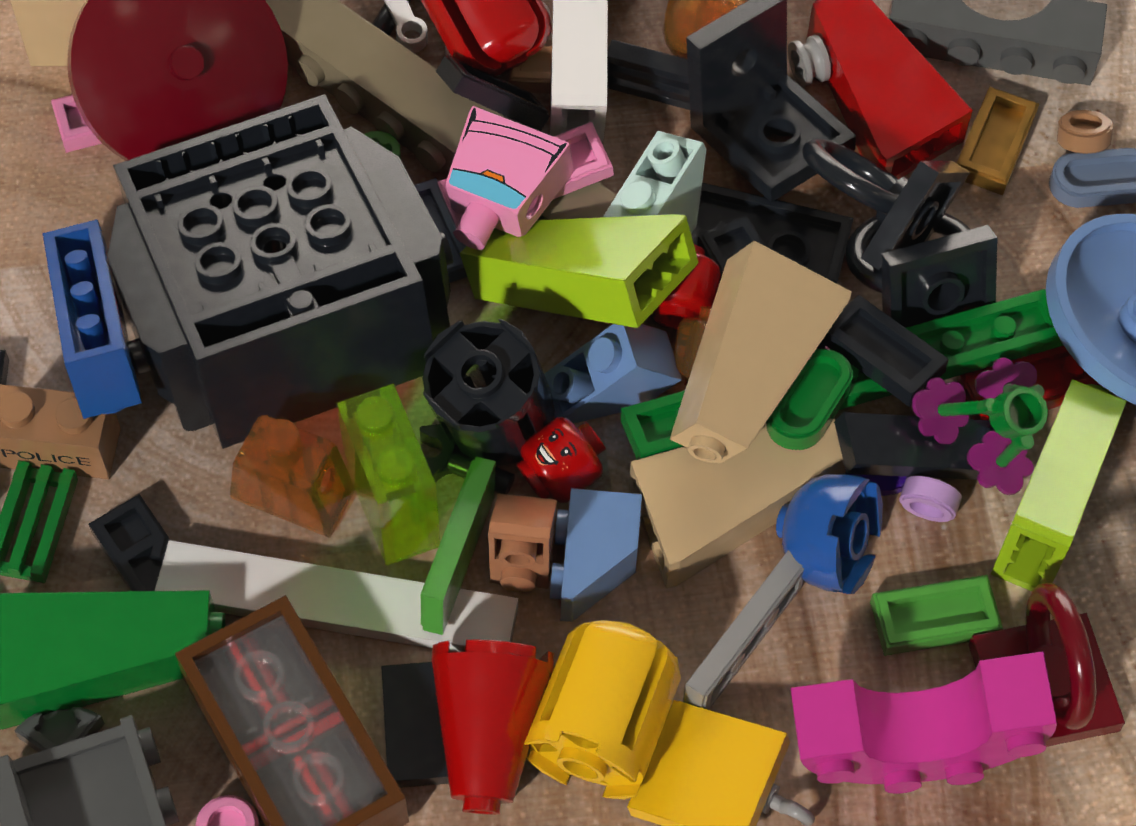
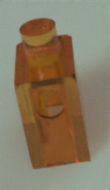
M260 415L233 462L230 487L231 499L328 538L334 532L355 492L354 483L338 447L330 440L297 428L293 422L285 419L277 420L267 415Z

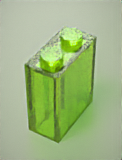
M394 384L338 402L337 409L346 468L385 565L388 566L438 548L441 540L436 483Z

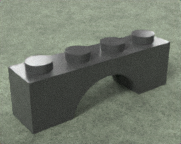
M892 0L889 19L925 58L949 61L961 66L972 65L1001 70L1013 75L1024 74L1054 79L1066 84L1077 83L1090 86L1102 54L1107 4L1087 0H1051L1043 10L1030 17L1019 20H999L974 11L962 0Z

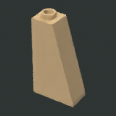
M756 241L751 242L727 259L670 440L688 448L689 454L694 458L708 463L721 464L748 449L848 304L852 291Z
M835 418L821 440L814 446L804 450H790L776 444L769 436L767 423H765L748 449L721 464L698 460L689 454L686 447L631 461L629 490L630 493L642 494L640 520L666 589L679 585L776 524L782 506L789 504L794 494L810 479L825 474H845L846 470L834 424Z

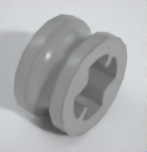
M818 35L809 36L805 44H802L799 40L791 41L788 44L790 68L796 82L802 88L810 86L814 78L819 82H825L830 79L831 64L826 46Z

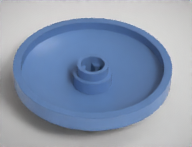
M1136 214L1105 215L1095 218L1076 229L1059 249L1048 270L1046 300L1053 326L1061 342L1077 364L1104 388L1136 405Z

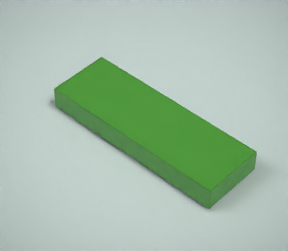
M476 457L470 464L421 591V625L424 631L440 635L444 634L494 500L496 461Z

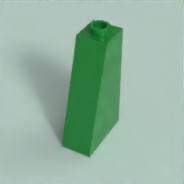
M210 590L0 593V730L18 726L27 718L40 712L45 714L56 710L72 709V707H85L183 679L175 653L226 627L225 613L216 612Z

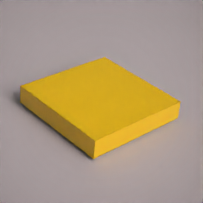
M674 700L638 794L630 799L627 808L631 816L661 826H756L790 745L788 734Z

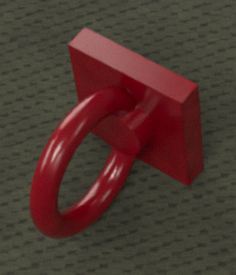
M1042 583L1032 590L1026 606V625L972 636L968 646L975 667H977L980 660L1043 651L1057 721L1055 732L1045 742L1046 747L1121 731L1125 721L1087 613L1079 614L1072 599L1060 586L1053 583Z

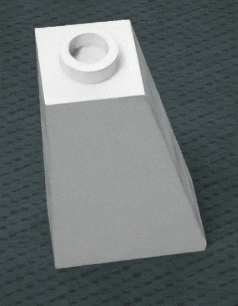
M553 0L551 136L559 135L592 122L600 140L603 141L607 112L608 0Z

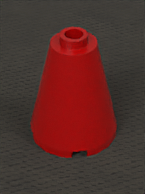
M480 639L466 640L465 652L449 653L450 641L439 642L433 645L431 660L451 798L463 801V812L485 815L500 814L501 804L513 803L530 749V745H524L553 673L554 653L547 651L538 660L536 659V646Z

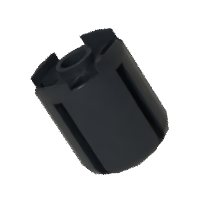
M498 319L500 323L479 321L464 325L462 320L439 333L425 352L426 364L422 377L423 395L442 430L450 441L454 438L461 453L472 459L480 457L496 461V467L519 462L523 459L520 450L526 443L519 426L531 436L534 433H538L546 424L552 421L555 412L551 389L539 359L523 332L508 322Z

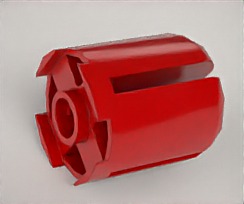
M421 0L451 56L494 76L512 70L524 63L529 56L535 55L544 47L552 31L550 15L541 0Z

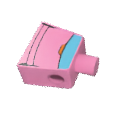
M472 106L446 180V190L451 209L463 215L453 232L456 239L470 248L482 250L494 228L516 237L526 235L574 171L570 143Z

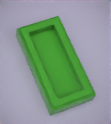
M988 575L873 593L870 600L884 656L970 642L973 635L1003 630Z

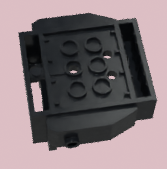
M325 94L113 165L125 204L117 206L107 258L124 311L136 338L128 341V345L138 374L150 372L159 396L175 405L177 415L184 430L196 431L213 425L222 449L423 376L426 364L425 352L437 335L450 327L447 308L451 289L447 265L454 262L450 245L445 234L442 231L439 232L400 158L355 128L343 129Z

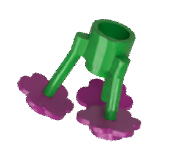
M1007 358L996 359L992 370L982 371L975 379V389L980 396L984 397L980 401L965 402V390L957 382L945 383L941 378L930 379L927 382L926 390L918 391L912 400L913 411L920 417L918 424L920 433L923 436H934L935 440L940 444H951L958 437L959 427L967 424L969 415H988L990 424L995 431L987 432L982 437V443H977L968 450L967 461L974 470L979 471L977 480L984 488L996 486L1001 493L1006 495L1018 493L1023 487V478L1029 477L1034 470L1032 461L1025 457L1027 449H1031L1034 446L1032 434L1043 428L1048 416L1047 404L1043 398L1044 388L1041 385L1033 386L1037 380L1035 367L1025 361L1013 364Z

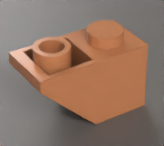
M505 494L497 495L488 530L490 583L500 584L503 588L514 592H529L535 588L549 589L556 532L557 500Z

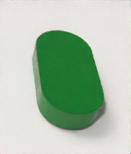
M816 349L767 420L768 434L776 444L790 450H804L814 446L821 440L851 390L853 370L850 362L842 354L830 349Z

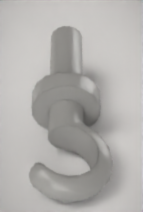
M773 784L762 812L767 814L772 808L781 814H786L799 820L802 825L811 826L815 821L814 815L802 805L778 795L780 786Z

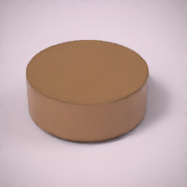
M1092 110L1071 111L1063 115L1058 121L1057 142L1064 149L1075 153L1090 154L1101 152L1111 145L1113 123L1106 115Z

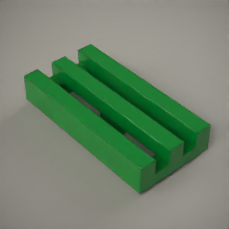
M18 460L0 514L1 576L46 583L78 482L75 470L63 468L62 473L55 472L52 466L41 464L40 469L32 468L30 462ZM35 483L10 561L5 562L30 484ZM49 486L57 487L33 565H24L40 520L39 517Z

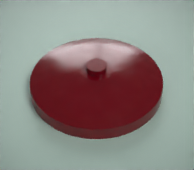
M86 0L73 25L68 46V77L76 106L83 120L100 142L125 161L279 110L286 92L288 79L286 45L279 23L266 0Z

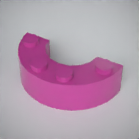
M1043 651L980 660L976 669L963 679L922 691L900 693L872 691L860 687L853 679L790 688L800 761L809 771L817 774V780L827 784L841 782L884 784L885 791L893 794L915 791L921 788V782L946 779L947 783L951 785H966L978 782L984 778V770L1000 766L1020 757L1033 756L1046 750L1045 742L1053 735L1057 726Z

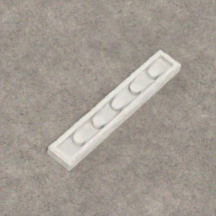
M171 540L168 541L155 591L210 590L216 612L243 617L286 595L304 627L433 648L434 644L442 641H450L449 651L465 652L466 640L469 639L511 642L518 611V598L460 589L444 634L440 635L424 631L421 625V591L425 584L424 582Z

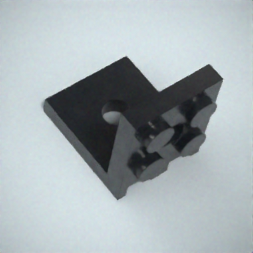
M748 0L686 37L691 128L771 203L817 174L806 163L802 154L803 146L808 140L822 138L853 151L856 150V135L787 75V0ZM772 134L779 136L790 135L792 137L786 142H773L767 139Z

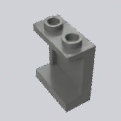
M130 715L121 718V725L16 760H12L8 755L0 757V826H170L178 823L179 818L169 787L157 789L150 768L152 765L161 763L151 728L147 727L139 730L136 721Z

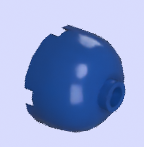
M825 474L810 479L794 494L789 504L782 506L777 517L776 533L779 538H782L784 555L789 550L794 559L803 565L804 572L802 578L806 583L826 591L855 594L864 584L876 556L872 554L864 555L869 535L880 537L882 529L883 502L880 487L877 483L870 482V479L856 475Z

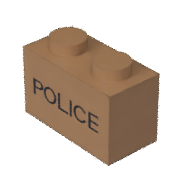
M0 384V468L16 469L18 460L30 462L32 468L40 469L41 464L52 466L55 472L62 473L63 468L75 470L77 476L110 479L121 431L116 413L101 414L83 419L74 392Z

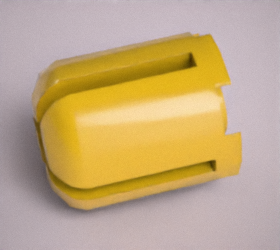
M600 620L586 622L574 628L567 635L524 745H530L531 747L527 757L528 762L545 775L564 785H567L570 775L588 782L606 786L602 795L604 798L625 800L636 797L681 680L677 657L663 642L656 640L650 633L630 623Z

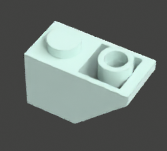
M657 131L603 217L686 215L692 234L698 219L706 157L704 143Z

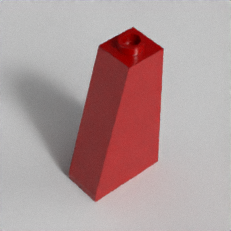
M816 0L812 4L807 37L818 35L826 46L831 64V76L828 84L848 128L856 135V146L860 155L868 158L900 179L914 171L920 161H931L964 142L973 110L873 0Z

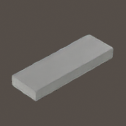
M789 550L687 681L683 698L684 703L709 710L802 588L803 565L795 560Z

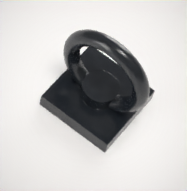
M813 138L808 140L802 149L806 163L818 175L848 196L877 211L876 219L882 222L861 256V259L879 271L882 270V253L929 240L970 174L968 170L954 161H920L909 179L906 177L898 179L868 158L830 140Z
M945 213L934 230L935 233L944 237L882 253V270L880 271L861 259V256L882 222L876 219V215L863 222L848 240L845 254L850 271L862 284L882 293V311L905 328L996 303L998 237L989 225L970 229L958 218Z

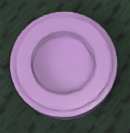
M910 476L905 480L899 501L913 515L930 521L947 522L956 517L962 496L957 489L943 481L925 476Z

